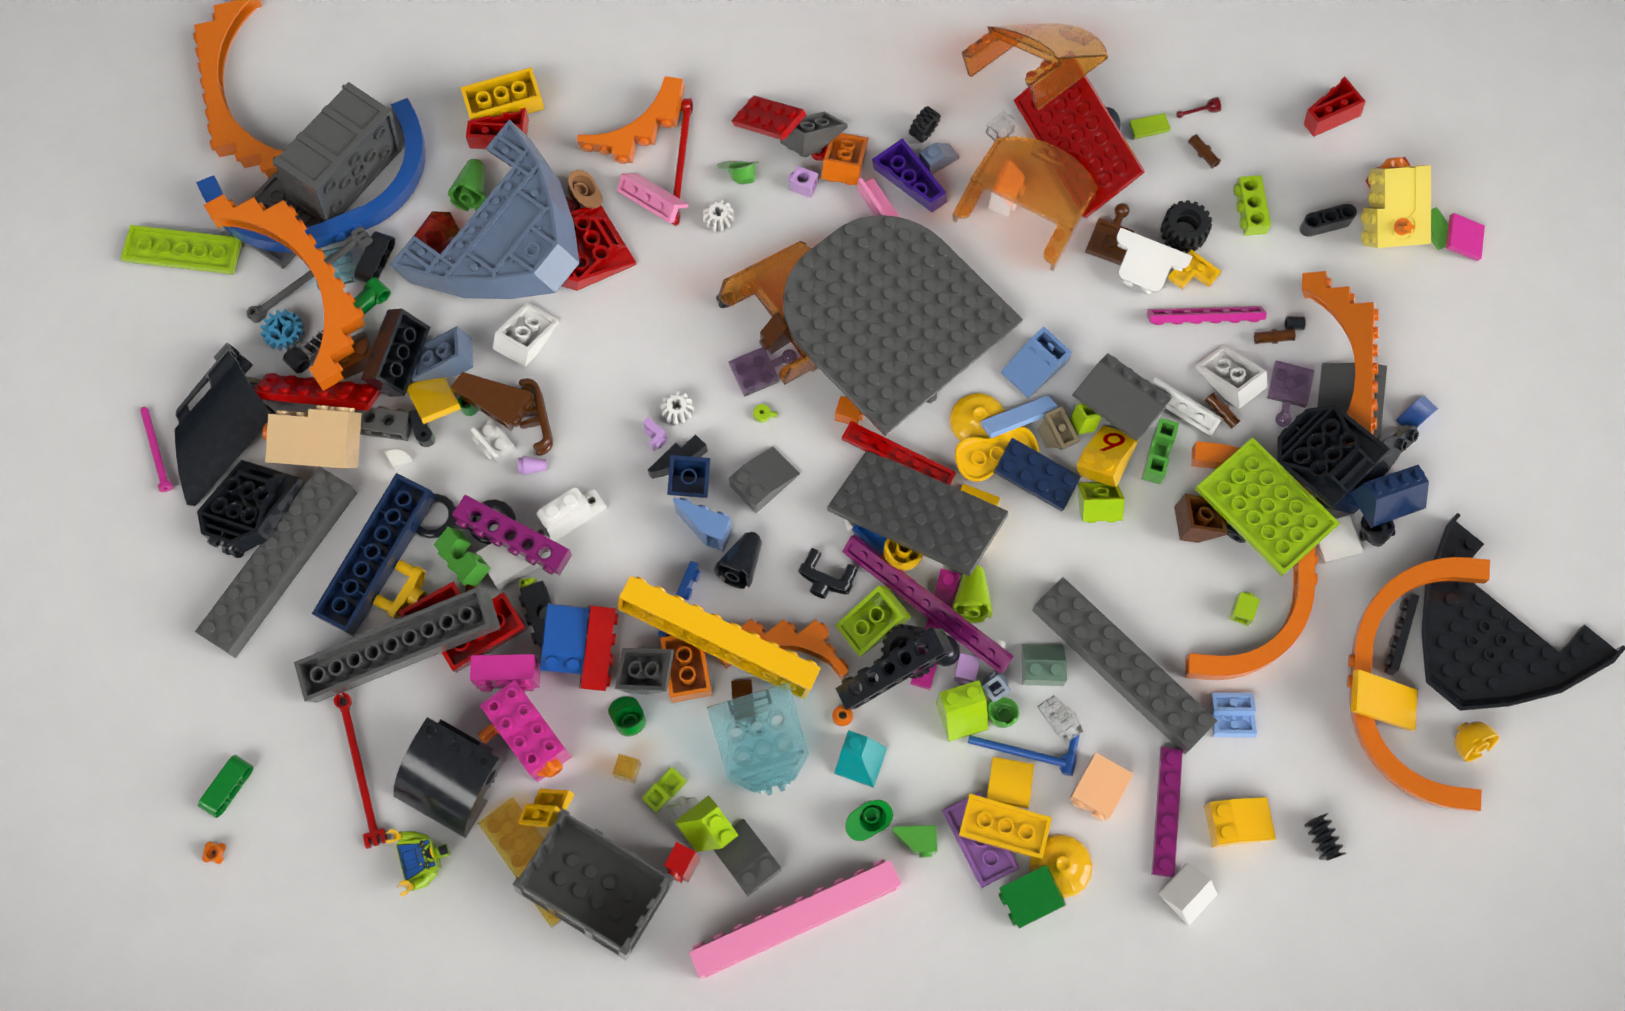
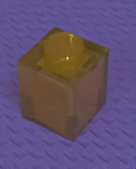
M619 754L612 774L617 779L635 784L641 762L639 759Z

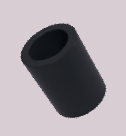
M1286 316V330L1305 329V317Z

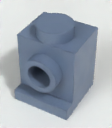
M996 670L982 679V688L994 703L1011 691L1008 686V679L1003 673L1000 674Z

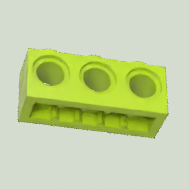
M1262 175L1239 177L1237 183L1234 184L1233 192L1238 200L1236 208L1241 216L1240 228L1243 229L1244 236L1267 234L1271 227Z

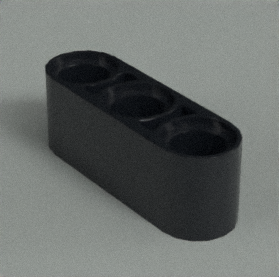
M1343 204L1309 213L1302 221L1299 230L1302 235L1311 237L1346 228L1355 218L1357 209L1352 204Z
M378 231L372 234L373 242L365 248L354 272L356 280L367 283L372 278L379 279L395 246V238L393 236Z

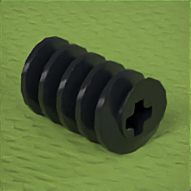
M1329 813L1310 819L1304 825L1305 828H1312L1308 832L1309 836H1316L1311 841L1312 844H1319L1315 851L1323 852L1319 860L1329 861L1347 854L1346 852H1339L1343 844L1335 843L1340 837L1332 836L1336 828H1328V825L1332 823V819H1324Z

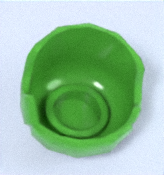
M1003 696L995 703L992 699L989 701L987 706L988 719L994 726L1008 728L1017 722L1019 708L1012 699Z

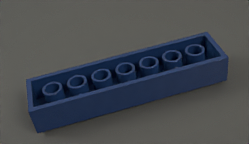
M396 473L312 614L354 637L371 609L374 599L381 592L437 496L430 489Z

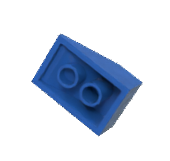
M547 603L539 658L540 670L582 674L589 607Z

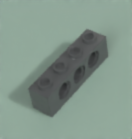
M383 406L371 407L369 411L355 409V412L362 413L360 435L402 441L409 440L412 422L408 411L404 409L389 410ZM374 417L373 421L367 422L369 418ZM389 420H394L392 424L386 425Z

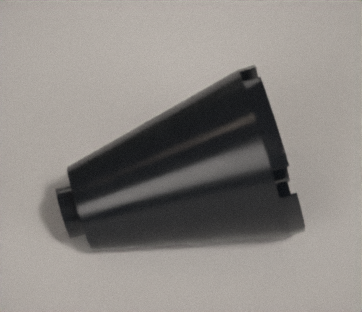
M755 532L744 533L716 563L714 567L715 574L718 577L720 575L725 578L724 582L732 587L745 589L748 586L749 588L753 581L762 545L760 536Z

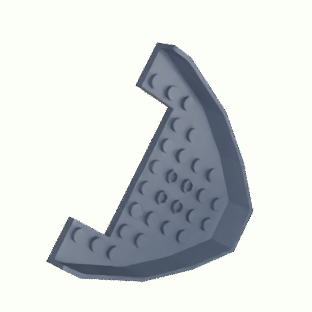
M509 119L486 149L512 168L441 254L415 236L409 240L390 263V266L410 283L461 298L516 299L556 293L579 265L574 222L561 183L532 140Z

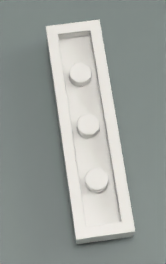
M1156 377L1152 380V385L1164 391L1172 398L1166 406L1167 410L1211 436L1222 420L1220 416Z

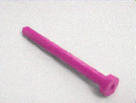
M144 406L141 407L140 412L160 481L158 489L160 492H168L173 489V484L171 481H168L148 408Z

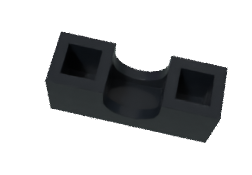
M543 580L520 588L521 596H518L522 608L526 607L528 613L524 615L528 626L532 625L534 631L531 633L534 645L538 644L540 648L545 620L540 619L539 614L547 606V603L552 604Z

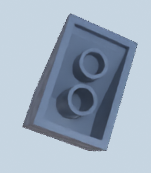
M456 326L426 342L414 370L412 380L417 382L458 376L462 372L473 368L472 338Z

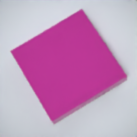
M1456 213L1449 215L1446 249L1475 261L1482 259L1485 225Z

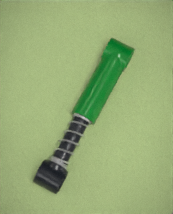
M372 278L365 284L363 291L354 297L355 302L353 305L355 308L360 307L365 315L375 305L384 303L390 297L391 290L378 278ZM323 330L318 331L317 336H312V340L310 342L307 341L305 346L300 348L292 347L283 355V361L295 373L301 374L309 368L311 364L310 359L320 349Z

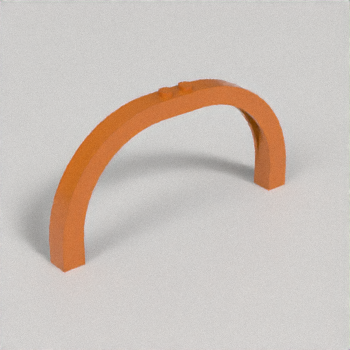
M1196 441L1192 447L1191 467L1217 469L1240 448L1219 443ZM1315 547L1293 566L1292 603L1287 619L1277 635L1263 646L1238 655L1214 656L1189 653L1185 658V678L1228 680L1247 676L1270 665L1294 644L1307 624L1313 606L1315 585L1318 582V574L1315 573L1318 554H1315Z
M1451 557L1427 561L1400 573L1373 597L1359 620L1353 639L1352 654L1348 656V667H1351V675L1347 676V687H1350V711L1353 670H1362L1372 674L1375 635L1380 621L1389 607L1403 594L1429 583L1459 581L1485 584L1490 580L1489 559ZM1351 712L1355 733L1367 757L1376 769L1398 789L1411 797L1437 807L1470 812L1481 811L1482 789L1444 785L1420 776L1405 766L1390 751L1380 736L1374 719Z

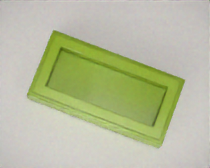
M1165 113L1130 120L1129 122L1134 140L1166 133L1171 129Z

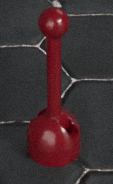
M1215 97L1208 100L1206 106L1184 112L1178 111L1176 116L1177 118H1182L1184 115L1206 109L1211 113L1220 112V99Z

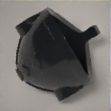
M1362 516L1361 530L1359 532L1362 541H1367L1373 546L1381 547L1391 536H1395V524L1393 521L1370 528L1365 517Z

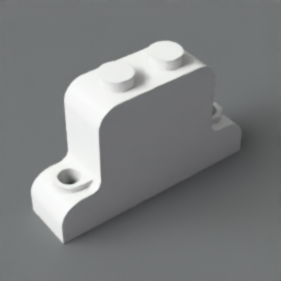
M1120 228L1116 238L1117 247L1127 250L1118 272L1119 278L1123 280L1122 284L1133 288V285L1138 286L1141 292L1149 295L1151 292H1158L1163 287L1170 268L1181 272L1182 269L1189 265L1193 257L1123 228Z
M573 488L542 507L536 513L540 522L531 529L538 533L544 532L545 537L557 541L607 509V506L596 490H591L582 495L578 488ZM595 499L593 504H589L590 501Z

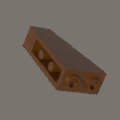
M462 372L450 387L456 396L510 431L520 425L523 419L522 416L526 411L529 412L534 405V397L529 391Z

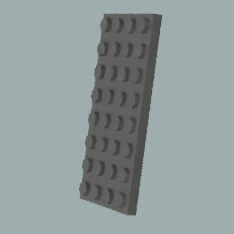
M869 451L864 453L827 506L828 512L967 576L972 574L1008 517V511L887 457L883 458Z

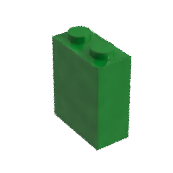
M1044 865L999 888L1001 891L998 894L1004 906L1008 905L1011 912L1008 916L1013 926L1017 925L1018 928H1022L1067 905L1048 865Z

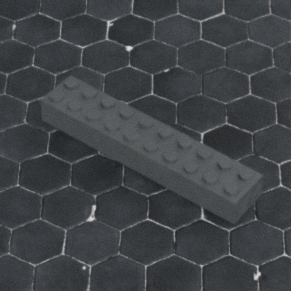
M318 466L286 509L269 540L258 546L195 632L236 658L357 495L354 488Z
M1064 577L1034 605L1032 611L1178 749L1183 750V754L1190 751L1218 721Z
M476 587L294 662L304 701L318 703L338 693L348 691L501 628L489 590Z

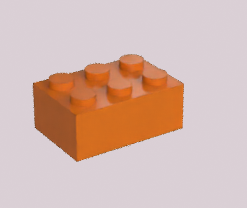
M673 636L660 638L662 649L674 650L668 683L671 703L712 696L705 651Z

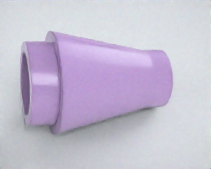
M527 456L518 458V474L528 475L546 471V459Z

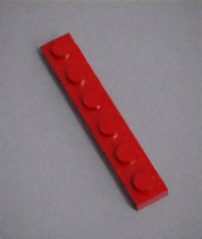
M850 421L842 435L843 441L865 452L869 451L883 458L887 457L948 485H951L957 472Z

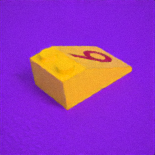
M1103 425L1084 448L1076 464L1079 475L1083 478L1117 488L1138 441L1136 442L1121 430Z

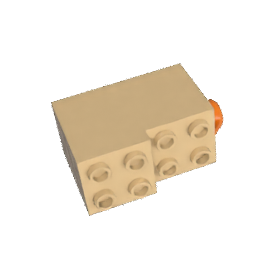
M316 405V409H308V413L276 410V414H268V422L263 426L262 430L263 438L266 440L265 462L344 469L358 468L362 413L355 412V408L336 407L335 409V407Z

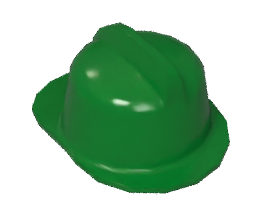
M883 800L865 801L847 817L845 823L846 833L855 841H864L873 837L891 824L893 820L892 808Z

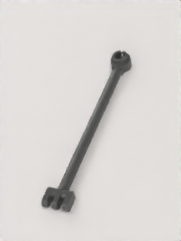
M360 226L351 232L354 239L324 261L326 264L329 262L333 264L358 245L363 249L373 242V239L365 231L364 227ZM311 270L263 305L249 307L247 309V317L254 323L261 322L269 309L315 276Z

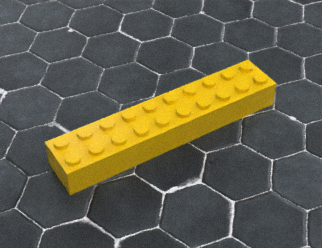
M630 575L619 596L618 610L805 700L821 669L817 666L816 662L810 659L804 660L798 657V654L794 651H785L779 648V645L773 641H764L760 639L758 634L751 631L748 633L742 630L741 626L736 623L730 622L729 624L723 621L721 616L703 611L704 609L699 605H690L684 602L685 600L678 595L672 596L666 593L662 587H653L647 584L645 579Z

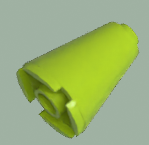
M979 565L976 566L970 576L962 575L952 605V609L970 623L985 622V618L989 617L990 619L993 614L985 571Z

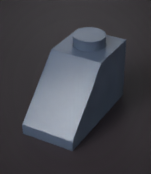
M934 143L920 151L919 159L933 175L957 161L959 156L949 143Z

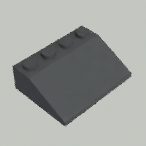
M1109 353L1098 362L1072 394L1073 397L1136 442L1162 414L1172 399L1164 391L1152 385L1147 379L1135 373L1131 368L1118 361L1116 357L1111 356Z
M1322 363L1317 407L1336 405L1347 413L1354 391L1355 363ZM1378 364V374H1375V381H1378V392L1374 393V399H1377L1378 410L1374 411V417H1377V429H1374V436L1378 439L1381 438L1387 366Z

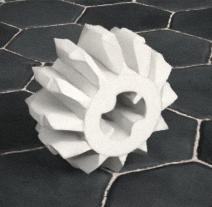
M714 199L713 205L707 203V208L703 210V222L706 223L708 229L713 227L714 232L717 229L723 232L724 227L730 229V223L734 222V210L731 209L729 203L724 204L723 200L717 203Z
M678 391L675 396L669 393V398L663 397L664 404L660 405L663 411L662 417H667L668 423L674 420L676 426L678 421L685 424V418L691 419V412L694 411V407L691 406L693 404L692 399H687L686 393L680 396Z

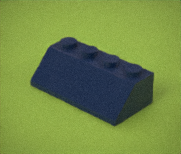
M1418 464L1367 481L1350 494L1370 528L1424 510L1427 504L1429 481Z

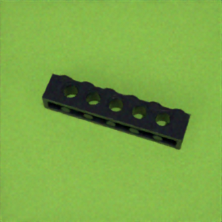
M928 628L922 632L923 636L908 640L906 642L907 645L903 648L893 649L889 652L890 655L888 657H881L873 662L874 665L870 668L864 667L857 671L858 675L855 677L850 676L841 681L842 684L835 689L845 710H854L954 652L944 629ZM925 644L928 645V652H927V653L925 652V649H924ZM909 654L911 655V658H912V659H911V662L908 661V655H909ZM892 664H894V666H895V671H894V672L892 671V668H891V667H892ZM876 673H877L878 678H879V679H878V682H877L876 679H875ZM860 683L862 685V691H860L859 689Z

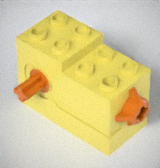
M1402 157L1387 158L1380 168L1370 169L1368 175V182L1370 184L1368 201L1371 207L1363 208L1361 214V222L1363 224L1361 240L1363 246L1385 248L1431 244V165H1409Z

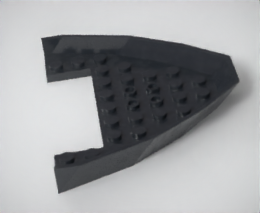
M1459 513L1455 514L1445 526L1434 560L1451 557L1473 558L1484 545L1482 541L1456 521L1461 516ZM1442 581L1425 584L1421 631L1425 680L1430 687L1459 711L1510 707L1560 694L1615 663L1625 650L1624 645L1615 649L1584 624L1559 652L1475 583Z

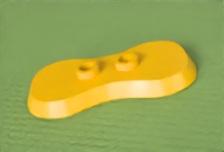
M1022 426L993 438L968 437L957 444L955 448V461L964 478L975 482L984 481L995 474L993 471L1011 438L1039 452L1037 440L1029 429Z

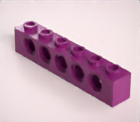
M467 495L463 496L452 514L456 520L455 523L463 529L468 527L478 537L483 538L485 536L491 539L490 542L495 546L501 547L502 545L508 548L507 551L517 557L518 555L525 557V561L535 566L537 563L548 574L553 575L555 573L560 576L572 557L570 549ZM475 516H481L480 520L476 522L472 521V519ZM492 525H498V528L496 530H489ZM509 534H516L514 539L507 540ZM527 543H533L530 549H524ZM544 552H551L548 558H541Z

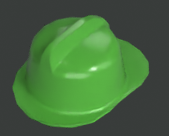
M726 161L717 164V167L728 170L734 182L750 184L755 181V165L759 162Z

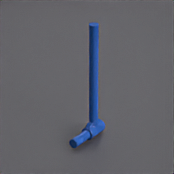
M1071 733L1068 752L1061 758L969 735L968 743L1060 766L1059 769L1063 775L1073 776L1080 735Z

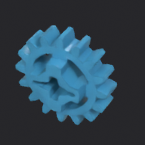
M284 309L283 313H280L279 310H276V315L269 313L270 319L264 318L266 325H261L263 330L261 335L265 343L269 344L272 349L276 347L281 351L282 347H285L286 350H289V345L296 347V340L302 341L299 335H304L302 330L304 325L300 317L296 316L293 311L289 313Z

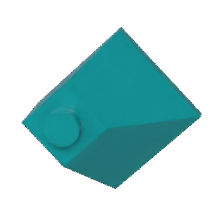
M848 730L834 774L874 788L887 747L867 736Z

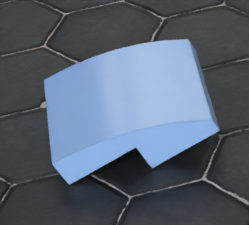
M1211 693V715L1218 720L1212 726L1214 737H1256L1257 729L1254 717L1256 708L1253 693Z

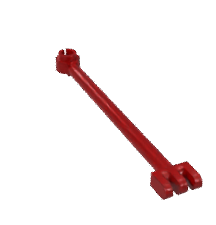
M684 98L680 109L683 112L673 191V195L679 199L681 196L689 122L693 111L692 98ZM679 208L675 221L672 223L674 226H678L680 223L681 214Z
M342 692L343 697L347 699V704H341L343 697L338 693L334 698V705L340 709L369 829L368 833L362 835L365 847L369 849L371 848L370 839L373 840L375 847L380 845L379 836H381L383 844L388 839L387 834H385V828H377L350 714L352 698L347 693Z

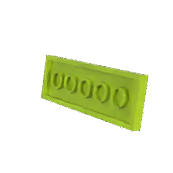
M130 225L120 259L123 262L234 275L243 241L231 236Z

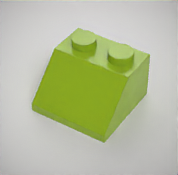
M1099 482L1078 483L1079 511L1083 522L1096 523L1097 521L1114 523L1116 521H1123L1125 499L1119 485L1115 488Z
M709 795L674 821L696 852L722 849L738 836L723 812Z

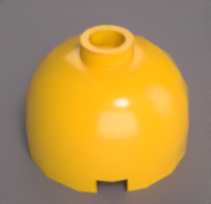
M889 539L884 543L883 555L885 560L899 570H912L918 566L923 558L922 554Z
M1481 721L1465 722L1457 728L1458 733L1455 736L1454 744L1458 754L1466 762H1471L1482 757L1480 753L1485 749L1489 752L1497 744L1500 737L1488 724Z

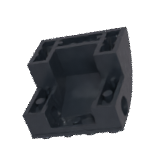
M426 717L401 762L394 783L393 795L400 801L466 838L487 804L488 800L483 797L504 762L499 757Z

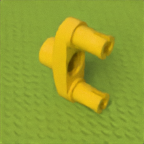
M403 560L398 561L395 570L409 578L395 601L379 594L373 602L375 606L386 611L389 616L395 619L401 617L398 611L427 596V592L421 590L426 577L425 569L413 566Z

